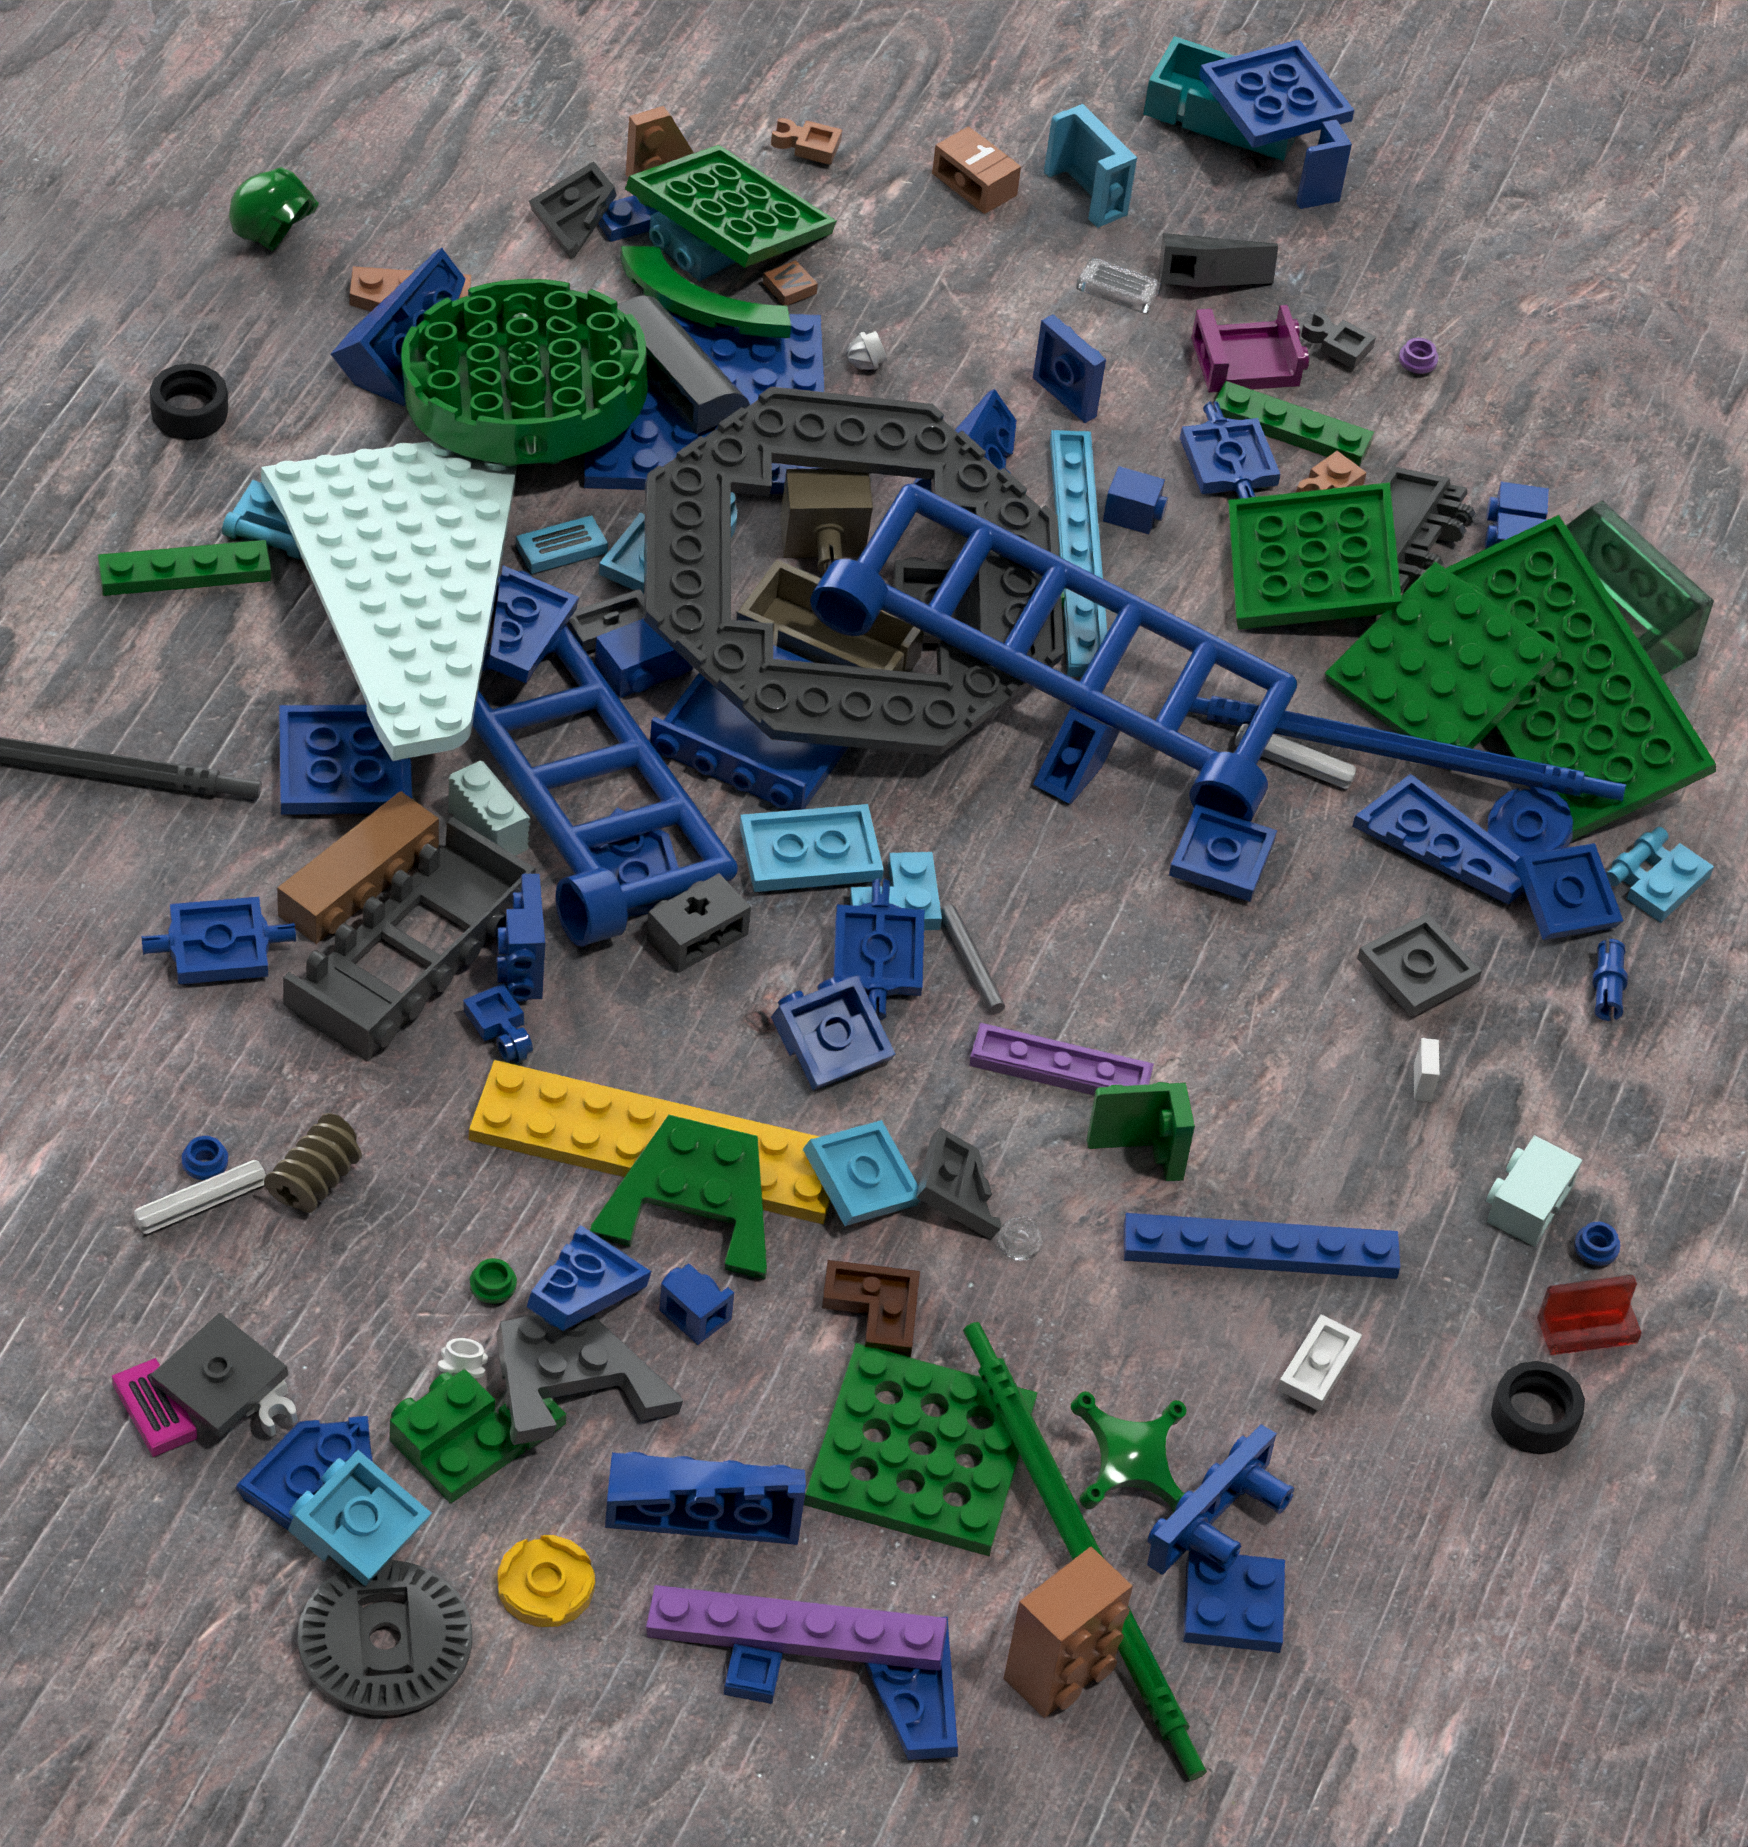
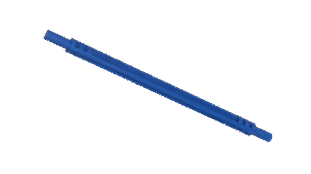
M1212 695L1211 699L1196 697L1189 712L1207 715V720L1241 727L1242 724H1250L1259 705ZM1286 710L1274 731V734L1526 786H1538L1579 797L1581 793L1623 801L1626 784L1587 777L1584 771Z

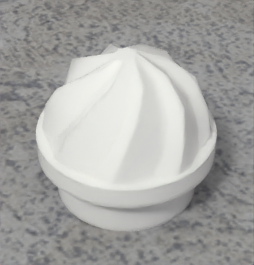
M876 331L867 335L865 332L859 333L849 345L848 360L854 367L860 370H876L879 368L878 364L887 361L885 350Z

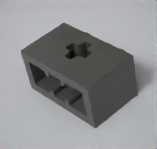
M718 873L705 881L694 883L687 891L670 900L659 902L652 910L648 911L646 939L672 968L679 973L747 936L749 933L751 906Z

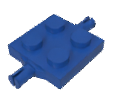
M1210 401L1203 407V411L1208 419L1207 422L1200 425L1182 426L1180 440L1201 494L1235 491L1239 499L1256 497L1252 488L1278 486L1281 474L1258 418L1244 420L1226 419L1222 414L1220 404L1214 401L1212 405Z
M880 878L872 881V902L859 906L840 904L836 906L833 977L840 975L843 980L858 975L867 995H869V1000L875 1012L876 1004H878L879 1020H883L887 1017L886 996L893 994L921 996L925 910L901 908L894 904H889L891 883L889 880L883 879L882 894H880Z
M259 897L170 904L171 924L168 934L141 936L143 955L170 952V956L176 963L178 984L268 977L267 953L269 943L296 942L294 923L268 926L267 921L261 914Z

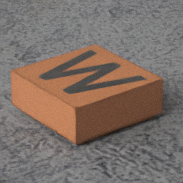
M797 260L765 272L763 275V284L783 306H788L817 294L818 283Z

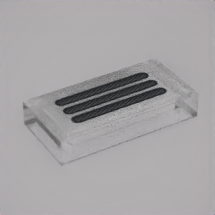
M1091 256L1077 279L1076 290L1148 315L1162 291L1163 284L1158 279Z

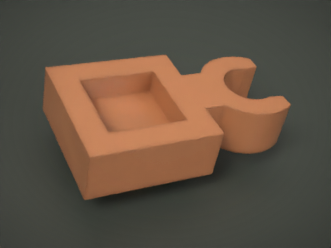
M778 118L777 130L772 132L771 145L779 149L793 147L795 148L794 156L831 165L841 143L842 129L807 120L804 126L800 127L790 119Z
M1336 451L1311 468L1309 478L1299 482L1296 492L1360 486L1364 484L1367 472Z

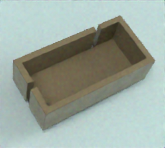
M777 559L737 612V620L772 623L773 645L814 663L911 672L921 658L924 631L881 610L871 629L864 635H844L826 626L815 615L810 603L811 595L821 578Z

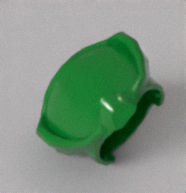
M280 167L253 175L238 187L231 198L229 219L232 230L236 235L244 240H251L255 243L259 242L266 248L274 251L292 225L306 216L315 213L319 204L314 199L313 194L292 171Z

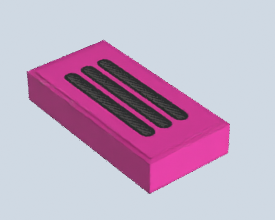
M156 1358L112 1375V1385L152 1457L197 1439V1429L186 1410L152 1383L150 1374L160 1366Z

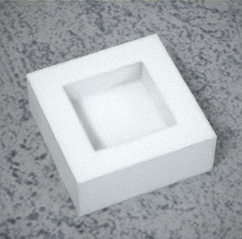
M1421 1038L1414 1062V1100L1432 1102L1440 1075L1439 1040Z

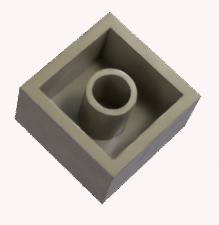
M825 468L786 469L780 514L783 558H818V570L821 573H825L830 560L832 563L835 560L843 559V557H860L867 545L873 510L869 473Z

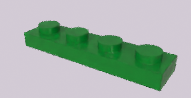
M1225 381L1215 400L1220 404V409L1226 419L1244 420L1258 418L1264 435L1325 457H1329L1338 451L1359 467L1373 440L1374 431Z
M266 540L98 554L103 596L271 581V568Z

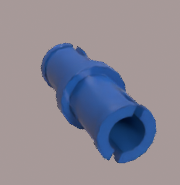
M1609 939V953H1606V940L1598 944V967L1593 973V986L1597 990L1595 1014L1598 1018L1605 1021H1611V1007H1614L1615 1020L1622 1016L1623 991L1628 985V976L1624 970L1625 945L1616 939Z

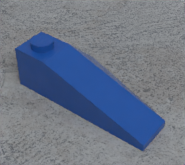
M443 248L436 250L361 320L330 355L355 386L399 405L406 406L401 360L404 339L411 326L417 327L424 320L423 313L433 305L447 297L452 302L459 299L466 278Z
M993 389L983 397L955 431L957 433L960 431L965 432L985 450L984 457L997 469H1006V459L1013 454L1017 420L997 391ZM915 479L913 484L932 492L930 479Z

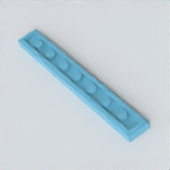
M1051 430L1050 451L1055 514L1058 519L1059 557L1103 579L1091 432ZM1065 588L1063 591L1065 601L1062 613L1067 676L1082 677L1107 634L1106 609Z

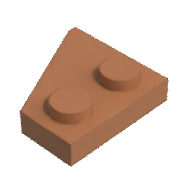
M664 106L629 116L626 176L628 178L630 175L694 153Z

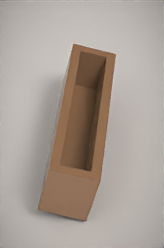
M402 791L398 792L277 887L278 916L288 924L294 923L295 929L315 944L328 934L336 933L341 924L345 923L357 911L363 909L370 897L374 896L376 898L377 895L391 885L392 878L397 871L402 870L407 873L419 863V853L426 844L438 848L439 818Z

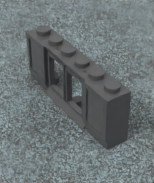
M451 817L446 824V845L438 850L434 846L426 844L419 853V868L413 876L402 870L397 871L391 881V897L385 903L374 896L370 897L363 907V924L355 930L346 923L341 924L335 933V950L328 957L317 950L309 955L306 962V978L304 980L291 972H288L283 977V1005L297 1013V1017L364 1060L369 1061L382 1047L384 1048L392 1042L396 1034L410 1019H415L422 1012L426 1002L437 991L442 992L449 986L454 974L464 964L470 965L478 957L481 948L491 938H497V928L506 927V909H513V892H521V875L535 874L536 868ZM420 901L466 929L441 955L395 927ZM381 939L428 967L402 993L356 965Z

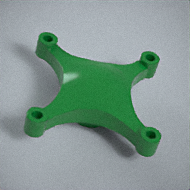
M1081 1392L1072 1401L1070 1407L1075 1415L1080 1416L1089 1425L1098 1441L1101 1453V1468L1095 1484H1091L1081 1493L1079 1498L1081 1505L1086 1509H1093L1103 1500L1105 1493L1117 1488L1135 1487L1159 1496L1172 1508L1174 1513L1179 1500L1185 1493L1179 1489L1171 1476L1166 1456V1436L1171 1425L1177 1424L1186 1415L1187 1409L1184 1403L1174 1400L1163 1410L1161 1417L1147 1422H1134L1106 1414L1095 1405V1398L1090 1392Z

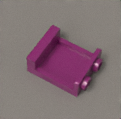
M1288 305L1279 306L1275 321L1217 325L1212 308L1196 310L1191 339L1209 393L1220 392L1225 381L1251 390L1300 386L1303 370H1307L1309 366L1308 349L1306 346L1301 345L1299 323L1297 319H1292Z

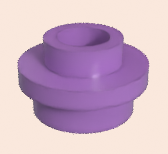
M1413 338L1401 348L1399 361L1408 371L1423 374L1431 372L1436 368L1438 354L1435 345L1431 341L1424 338Z

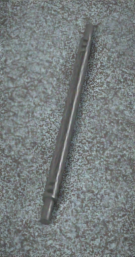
M0 737V763L216 796L217 792L259 799L261 793V781L220 775L219 770Z

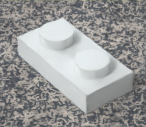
M1321 1314L1281 1377L1277 1390L1320 1411L1359 1347L1362 1334Z

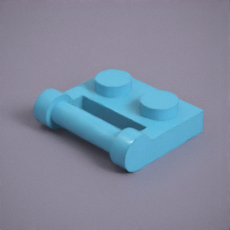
M252 480L233 512L230 511L226 515L222 526V534L234 539L241 536L253 541L266 540V545L285 550L288 556L301 560L302 556L284 516L263 483Z

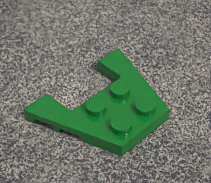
M668 1114L591 1224L590 1231L605 1241L631 1247L640 1212L645 1203L735 1225L725 1260V1270L766 1279L767 1262L758 1136Z

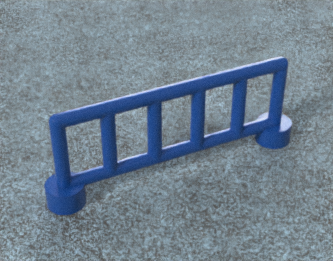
M911 483L901 488L858 560L838 559L832 562L811 595L810 603L815 615L826 626L838 633L849 636L864 635L871 629L881 610L1200 771L1189 793L1190 801L1194 808L1197 804L1251 822L1268 790L1267 778L1257 766V763L1297 689V680L1292 674L919 485ZM915 513L968 538L929 605L886 584L879 575ZM990 550L1043 576L1004 643L951 617ZM1065 588L1117 614L1080 681L1027 655ZM1139 626L1192 652L1155 720L1102 693ZM1214 664L1267 690L1234 753L1217 752L1178 732Z
M518 571L532 577L529 573L525 571ZM500 576L498 578L494 603L497 602ZM565 625L546 655L556 653L579 687L495 709L489 706L478 690L472 726L575 874L562 878L558 882L555 895L556 908L559 920L568 938L577 946H586L622 935L627 926V910L678 896L687 891L694 883L705 881L718 873L726 881H730L736 876L738 865L567 625ZM491 643L486 645L482 671L491 669L487 667ZM596 709L620 744L532 767L508 732ZM636 766L661 802L573 826L549 790ZM678 824L703 861L620 885L616 877L608 869L601 867L590 849Z

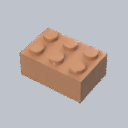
M1090 1546L1019 1601L1003 1679L1043 1718L1047 1717L1058 1707L1064 1710L1071 1706L1080 1696L1083 1687L1092 1680L1096 1682L1104 1680L1116 1667L1117 1660L1115 1658L1118 1646L1123 1639L1122 1629L1130 1611L1128 1604L1133 1586Z

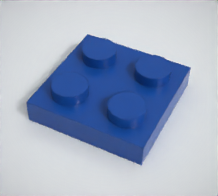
M1052 314L1041 320L1033 379L1080 420L1087 423L1097 417L1106 359L1098 350L1092 348L1079 337L1071 327L1065 325Z
M1196 804L1172 860L1169 876L1251 902L1274 845L1277 830Z
M1595 843L1526 854L1515 861L1542 940L1616 928L1623 922Z
M1193 1549L1189 1550L1186 1563L1183 1642L1280 1653L1283 1645L1285 1560L1238 1555L1233 1565L1228 1570H1224L1220 1565L1204 1555L1199 1554Z

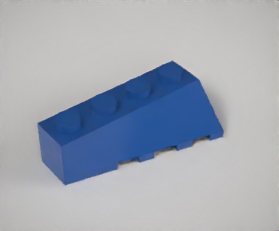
M612 1452L605 1528L798 1545L806 1488L805 1470L792 1469L785 1465H772L770 1467L747 1465L734 1460L714 1462L695 1460L688 1456L669 1458L647 1456L641 1452H628L625 1454Z

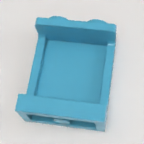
M1084 104L1054 115L1051 120L1044 173L1048 177H1053L1062 172H1067L1092 196L1088 219L1097 228L1127 216L1137 157Z

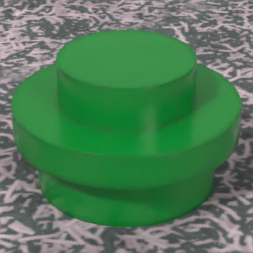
M490 1258L480 1262L470 1275V1290L472 1294L485 1303H502L513 1296L517 1287L515 1272L508 1263L501 1259Z

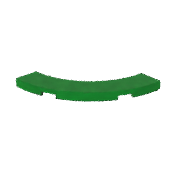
M621 246L620 259L622 267L633 284L638 283L644 288L645 296L656 298L668 311L712 328H716L718 323L739 327V334L790 338L791 322L787 306L757 304L715 294L689 282L675 272L664 259L660 247Z

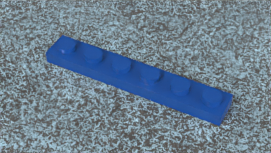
M1126 1213L1123 1223L1124 1261L1397 1279L1400 1271L1398 1231Z

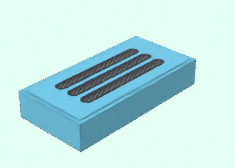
M592 515L518 535L515 546L531 574L608 553V542Z

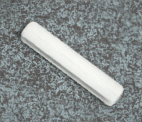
M1242 724L1238 730L1235 739L1236 746L1239 745L1249 724ZM1275 734L1272 735L1262 754L1264 758L1343 789H1348L1351 786L1356 774V767L1354 765Z
M258 1160L249 1161L137 1208L134 1211L136 1224L143 1234L156 1231L263 1186L266 1176L265 1171Z

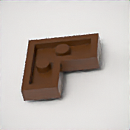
M828 1260L822 1308L868 1314L865 1347L877 1348L911 1358L920 1271Z

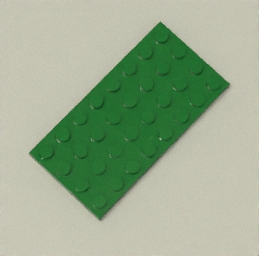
M1560 515L1554 516L1446 568L1561 649L1562 658L1494 727L1511 757L1584 771L1587 777L1626 784L1623 801L1581 793L1579 797L1556 792L1567 802L1573 819V836L1571 841L1716 772V763Z

